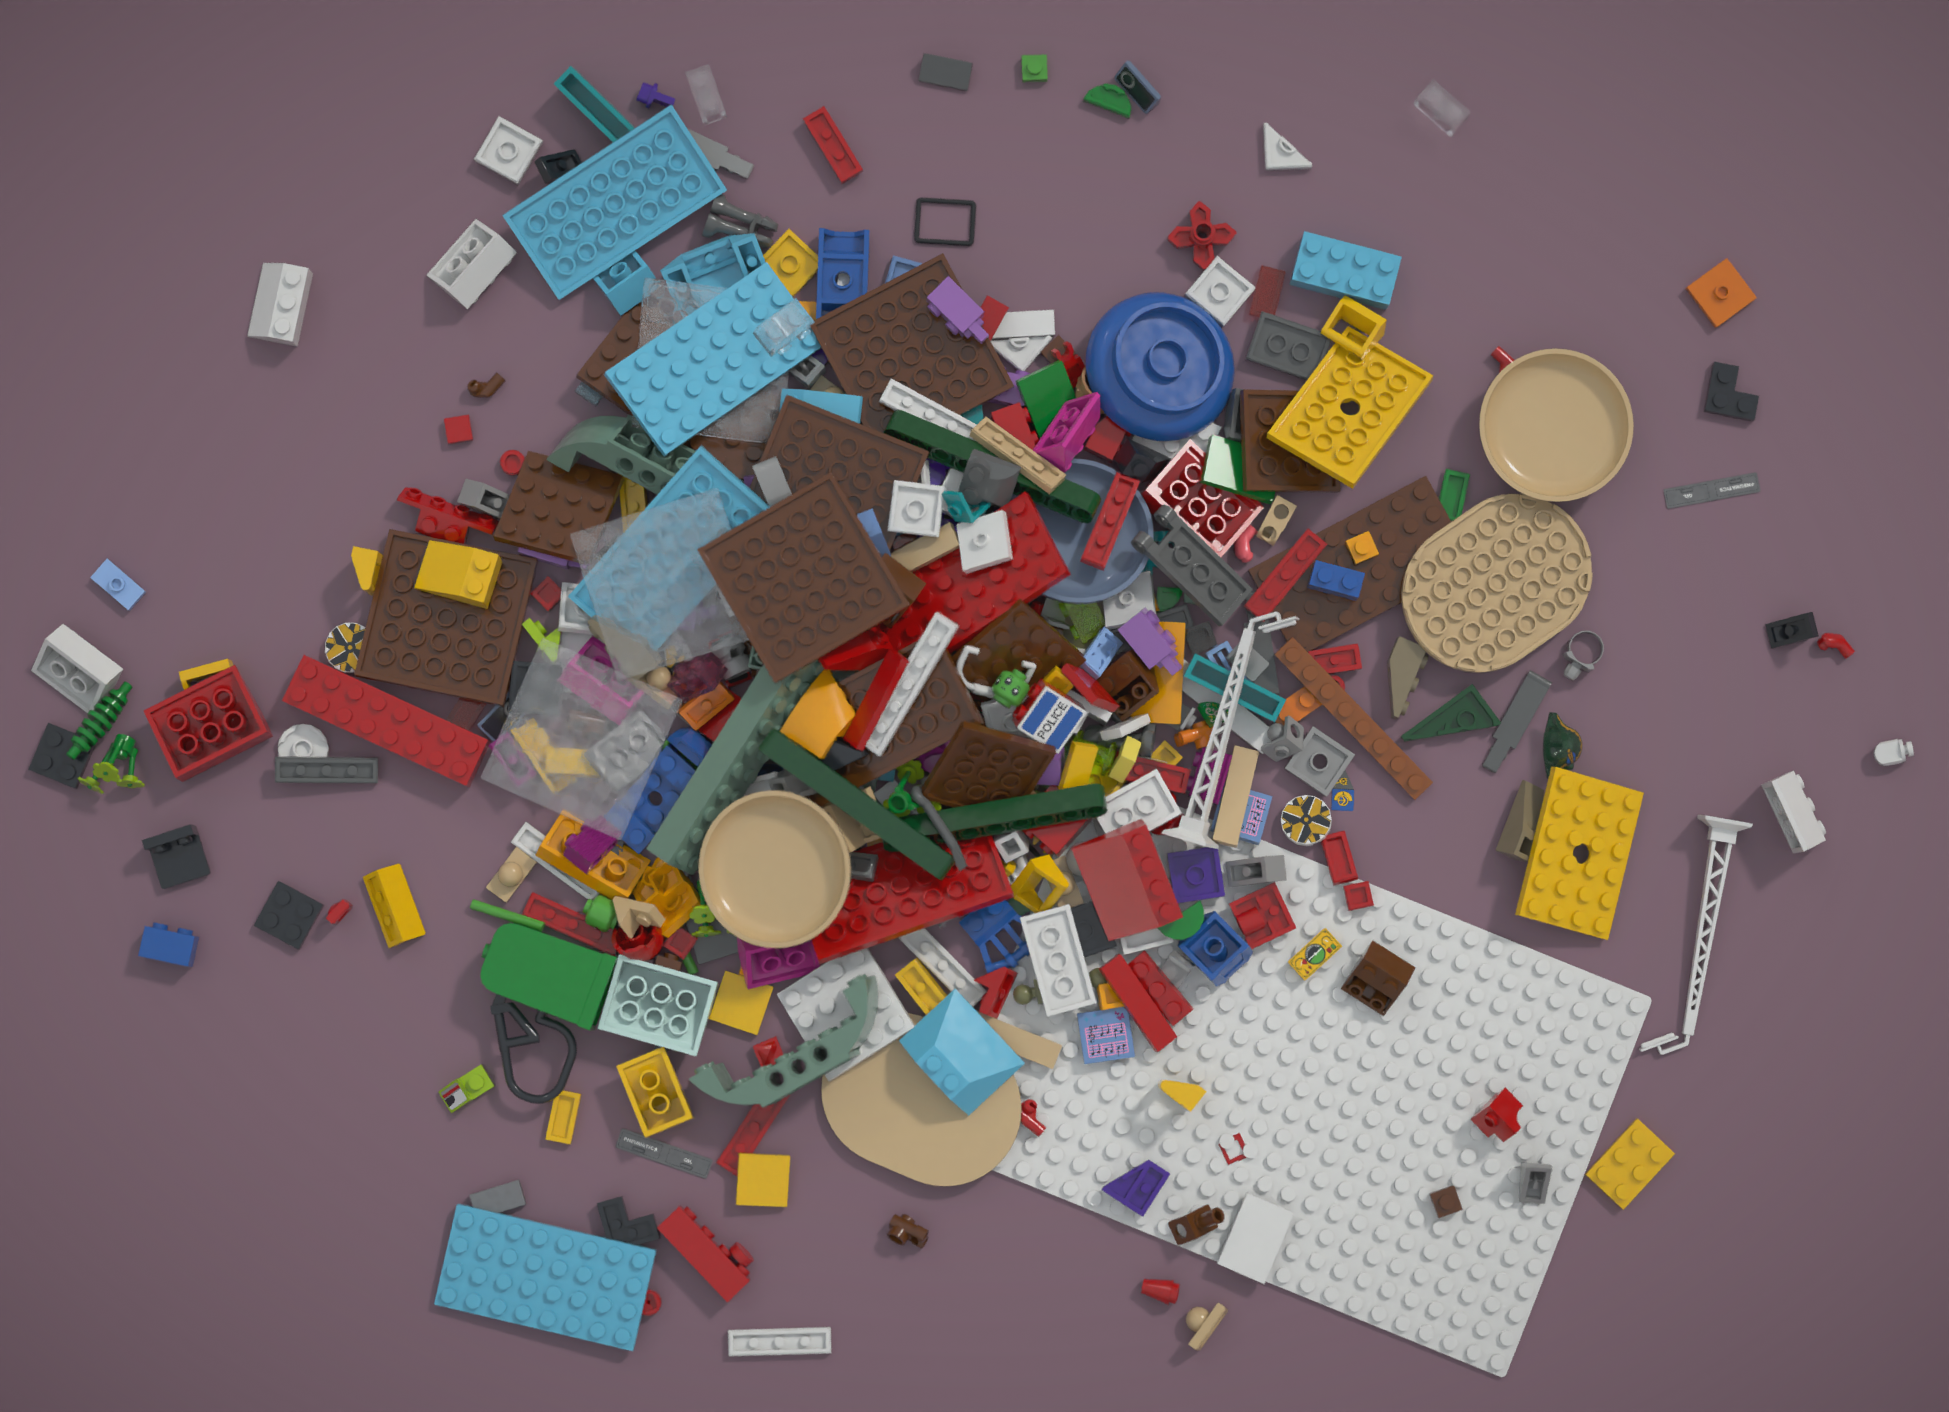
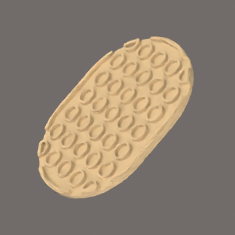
M1521 493L1502 494L1480 502L1432 535L1412 556L1404 574L1401 591L1403 613L1410 632L1418 644L1430 656L1442 664L1457 670L1484 673L1503 669L1514 664L1562 631L1582 610L1591 588L1593 575L1590 558L1591 552L1586 538L1576 522L1563 509L1548 501Z
M908 1013L914 1025L923 1018L922 1016ZM902 1037L832 1081H828L826 1076L823 1075L821 1092L824 1111L831 1128L843 1144L866 1160L925 1184L955 1186L984 1176L1005 1158L1019 1131L1021 1097L1014 1075L968 1115L952 1102L917 1065L899 1042Z

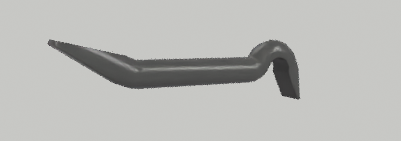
M922 785L914 786L911 790L912 798L923 808L949 847L958 870L962 871L967 866V863L956 839L932 803L921 793Z

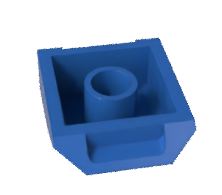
M692 727L680 728L667 739L698 767L713 745L710 740Z
M1215 911L1205 914L1200 929L1193 936L1183 940L1180 939L1177 945L1216 987L1226 983L1239 968L1249 961L1253 953L1250 946Z

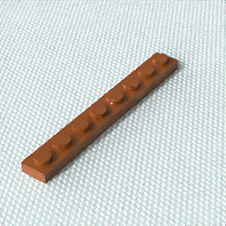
M1293 637L1274 654L1414 800L1433 783Z

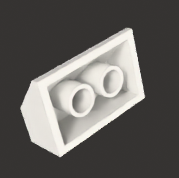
M475 219L429 271L427 276L453 299L468 309L478 300L479 295L486 287L494 282L496 276L511 262L517 252L499 234Z
M263 263L248 337L298 346L313 276L309 268L286 263Z
M62 624L45 638L31 671L88 713L90 710L96 711L94 706L97 703L102 704L101 699L104 696H108V692L116 686L123 668L66 625Z
M1791 771L1761 784L1793 854L1804 852L1826 840L1824 837L1826 834L1824 825L1815 818L1813 813L1815 806L1809 797L1806 798L1803 792V788H1805L1804 782L1799 774L1796 775L1794 771Z

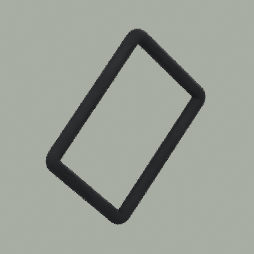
M918 198L915 214V242L959 246L973 245L976 203L972 200ZM921 202L971 205L969 241L919 238Z

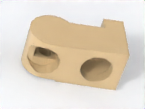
M1277 495L1256 537L1274 546L1297 506Z

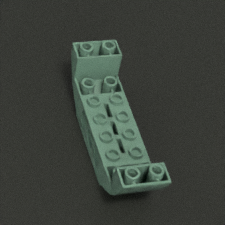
M629 414L626 418L598 416L586 419L568 431L548 456L547 461L569 472L582 454L658 495L696 451L682 444L664 457L636 418Z
M866 974L859 975L847 982L849 987L842 991L856 1015L841 1021L842 1027L838 1029L835 1026L823 1031L818 1035L820 1038L818 1041L816 1039L808 1040L796 1047L797 1053H794V1051L785 1053L774 1060L776 1065L773 1066L771 1063L752 1072L753 1078L748 1076L734 1083L724 1063L715 1065L713 1061L695 1069L696 1075L689 1078V1080L708 1095L728 1103L742 1105L761 1104L762 1108L780 1101L861 1054L859 1049L868 1038L878 1009V988L875 975L867 977ZM823 1047L827 1050V1058L823 1055ZM801 1060H803L806 1065L805 1070L801 1066ZM779 1073L783 1075V1082L779 1078Z

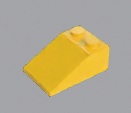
M429 540L414 588L488 609L502 560L498 554L477 548Z
M664 1047L616 1066L645 1138L694 1119L686 1095Z

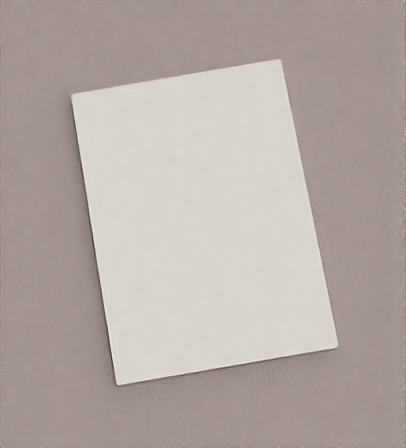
M1179 807L1180 811L1186 815L1187 809ZM1194 813L1193 818L1200 820L1201 815ZM1208 818L1210 826L1207 836L1212 839L1214 832L1210 831L1213 820ZM1093 820L1060 857L1064 855L1066 857L1067 852L1075 843L1086 842L1098 837ZM1152 833L1171 885L1167 853L1205 848V846L1168 835L1157 836ZM1238 840L1236 848L1218 844L1225 896L1200 900L1204 909V915L1215 911L1245 941L1228 904L1271 883L1228 887L1226 862L1284 855L1287 880L1275 883L1295 923L1296 929L1252 949L1253 953L1249 961L1239 968L1226 983L1217 987L1195 965L1178 988L1179 992L1194 1009L1174 1026L1166 1019L1177 1035V1038L1159 1052L1154 1051L1129 1014L1135 1057L1084 1064L1077 1014L1100 1010L1097 988L1092 987L1096 999L1095 1004L1047 1017L1044 1004H1038L1037 997H1034L1026 1005L1018 1004L1013 998V991L1017 986L1024 984L1030 988L1034 987L1033 979H1036L1030 955L1028 957L1024 956L1018 961L1019 965L1017 967L1008 968L1018 974L997 1019L1062 1045L1053 1069L1019 1056L1025 1064L1013 1075L1019 1087L1021 1104L1027 1099H1033L1037 1103L1036 1119L1046 1126V1129L1038 1137L1020 1122L1017 1137L1010 1151L992 1169L993 1171L1175 1245L1177 1243L1168 1225L1169 1221L1187 1215L1207 1204L1211 1210L1218 1207L1222 1209L1225 1215L1224 1221L1218 1224V1228L1195 1240L1178 1245L1214 1261H1218L1246 1193L1252 1194L1294 1213L1266 1282L1499 1377H1504L1507 1374L1652 1001L1647 995L1370 883L1374 906L1348 911L1343 886L1365 881L1358 879L1333 886L1328 866L1263 840H1260L1259 845ZM1053 854L1052 859H1057L1058 857ZM1073 874L1084 901L1082 904L1092 901L1082 875ZM1045 878L1037 894L1042 902L1052 892ZM1199 900L1178 903L1181 912ZM1055 903L1052 909L1058 907L1057 903ZM1326 928L1342 947L1304 981L1288 964V961L1321 930ZM1022 931L1020 938L1025 942V935ZM1120 938L1115 939L1116 947L1085 957L1084 959L1089 973L1092 969L1103 966L1117 954H1121L1128 964L1144 950L1124 955ZM1173 939L1174 943L1145 950L1160 969L1167 961L1169 954L1174 950L1191 961L1177 946L1180 939ZM1372 940L1416 967L1407 986L1384 1016L1341 990L1345 980ZM1160 1080L1196 1084L1207 1092L1194 1109L1189 1112L1159 1089L1158 1082ZM1506 1087L1523 1107L1517 1114V1120L1521 1129L1511 1138L1502 1142L1495 1133L1487 1137L1471 1121V1118L1495 1094ZM1239 1132L1245 1143L1243 1150L1238 1140H1234L1233 1135ZM1218 1144L1225 1148L1230 1160L1241 1154H1244L1247 1158L1228 1165ZM1149 1159L1169 1172L1170 1175L1142 1217L1101 1189L1106 1184ZM1521 1162L1552 1165L1545 1204L1519 1202ZM1454 1185L1463 1210L1438 1218L1429 1193ZM1178 1224L1177 1229L1179 1234L1185 1237V1228L1181 1224Z

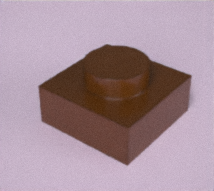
M1058 335L1040 354L1050 364L1058 361L1053 356L1051 350L1056 348L1060 351L1061 355L1064 354L1065 347L1063 343L1065 341Z
M664 953L663 957L657 955L655 965L680 972L683 963L678 961V956Z
M1454 1185L1429 1193L1438 1218L1463 1210Z

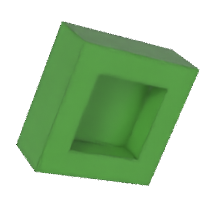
M1022 55V82H1047V55Z

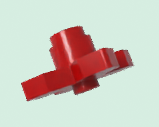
M1198 201L1189 211L1192 227L1176 226L1169 234L1167 240L1177 249L1193 246V263L1205 271L1215 259L1212 245H1228L1237 232L1227 223L1213 225L1210 222L1211 209L1201 201ZM1204 233L1206 238H1200L1197 235Z

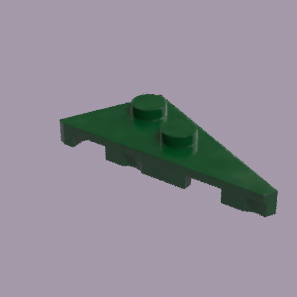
M1471 684L1404 733L1401 738L1406 742L1495 727L1500 725L1501 721L1474 685Z

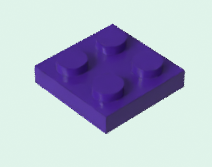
M1205 847L1167 853L1171 885L1177 903L1225 896L1218 849Z

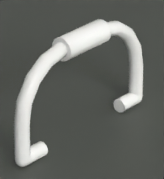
M965 646L957 663V671L961 675L967 689L971 690V693L993 698L992 687L976 683L971 684L963 677L962 669L968 654L978 655L979 648ZM1023 660L1021 666L1029 668L1025 675L1027 677L1025 682L1028 683L1036 669V664Z

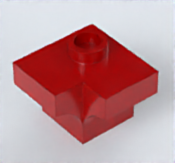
M1505 1087L1476 1112L1471 1121L1487 1137L1495 1133L1502 1142H1505L1521 1129L1517 1120V1114L1523 1105Z

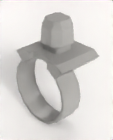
M1581 631L1569 640L1568 652L1562 655L1571 664H1567L1564 676L1573 681L1582 672L1580 668L1586 672L1594 670L1593 664L1600 660L1604 652V644L1601 637L1592 631ZM1580 633L1594 635L1601 645L1599 658L1591 664L1579 662L1570 650L1572 639Z

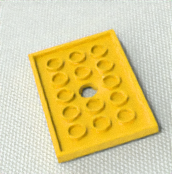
M1349 326L1341 334L1360 346H1363L1368 337ZM1335 343L1269 430L1267 439L1353 489L1432 382L1434 375L1378 343L1363 359ZM1354 401L1359 405V412L1355 415H1346L1341 411L1340 405Z
M1551 767L1515 915L1608 940L1644 793L1562 768ZM1584 844L1588 848L1589 856L1584 863L1580 864L1577 863V859L1573 856V850L1576 846Z

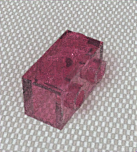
M713 652L702 656L698 654L688 662L682 661L674 668V675L667 683V686L684 703L715 690L728 669Z

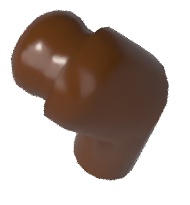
M496 372L488 382L471 380L467 385V389L474 397L489 398L494 395L506 380Z

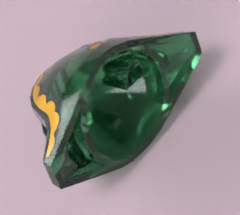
M1549 712L1543 737V758L1547 779L1549 778L1551 767L1573 770L1574 762L1578 760L1582 752V740L1579 733L1563 723L1557 713Z

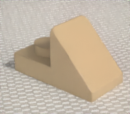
M618 896L613 898L619 925L629 938L634 936L640 924L646 927L650 925L661 927L665 921L663 915L653 904Z

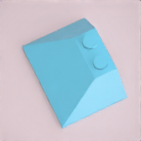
M752 233L726 236L685 252L660 271L681 321L766 262L756 236Z
M956 988L899 1040L917 1065L952 1102L968 1115L1025 1064Z

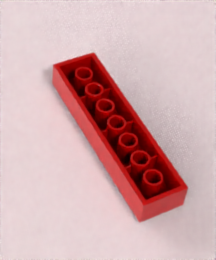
M303 655L282 699L283 702L469 788L489 748L488 745L491 744V741L306 655Z

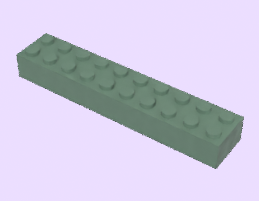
M818 659L776 684L763 664L646 849L667 864L693 875L699 869L700 851L708 829L726 807L744 797L749 786L756 780L761 767L769 759L768 756L758 749L759 745L772 728L778 731L781 730L802 696L824 670Z

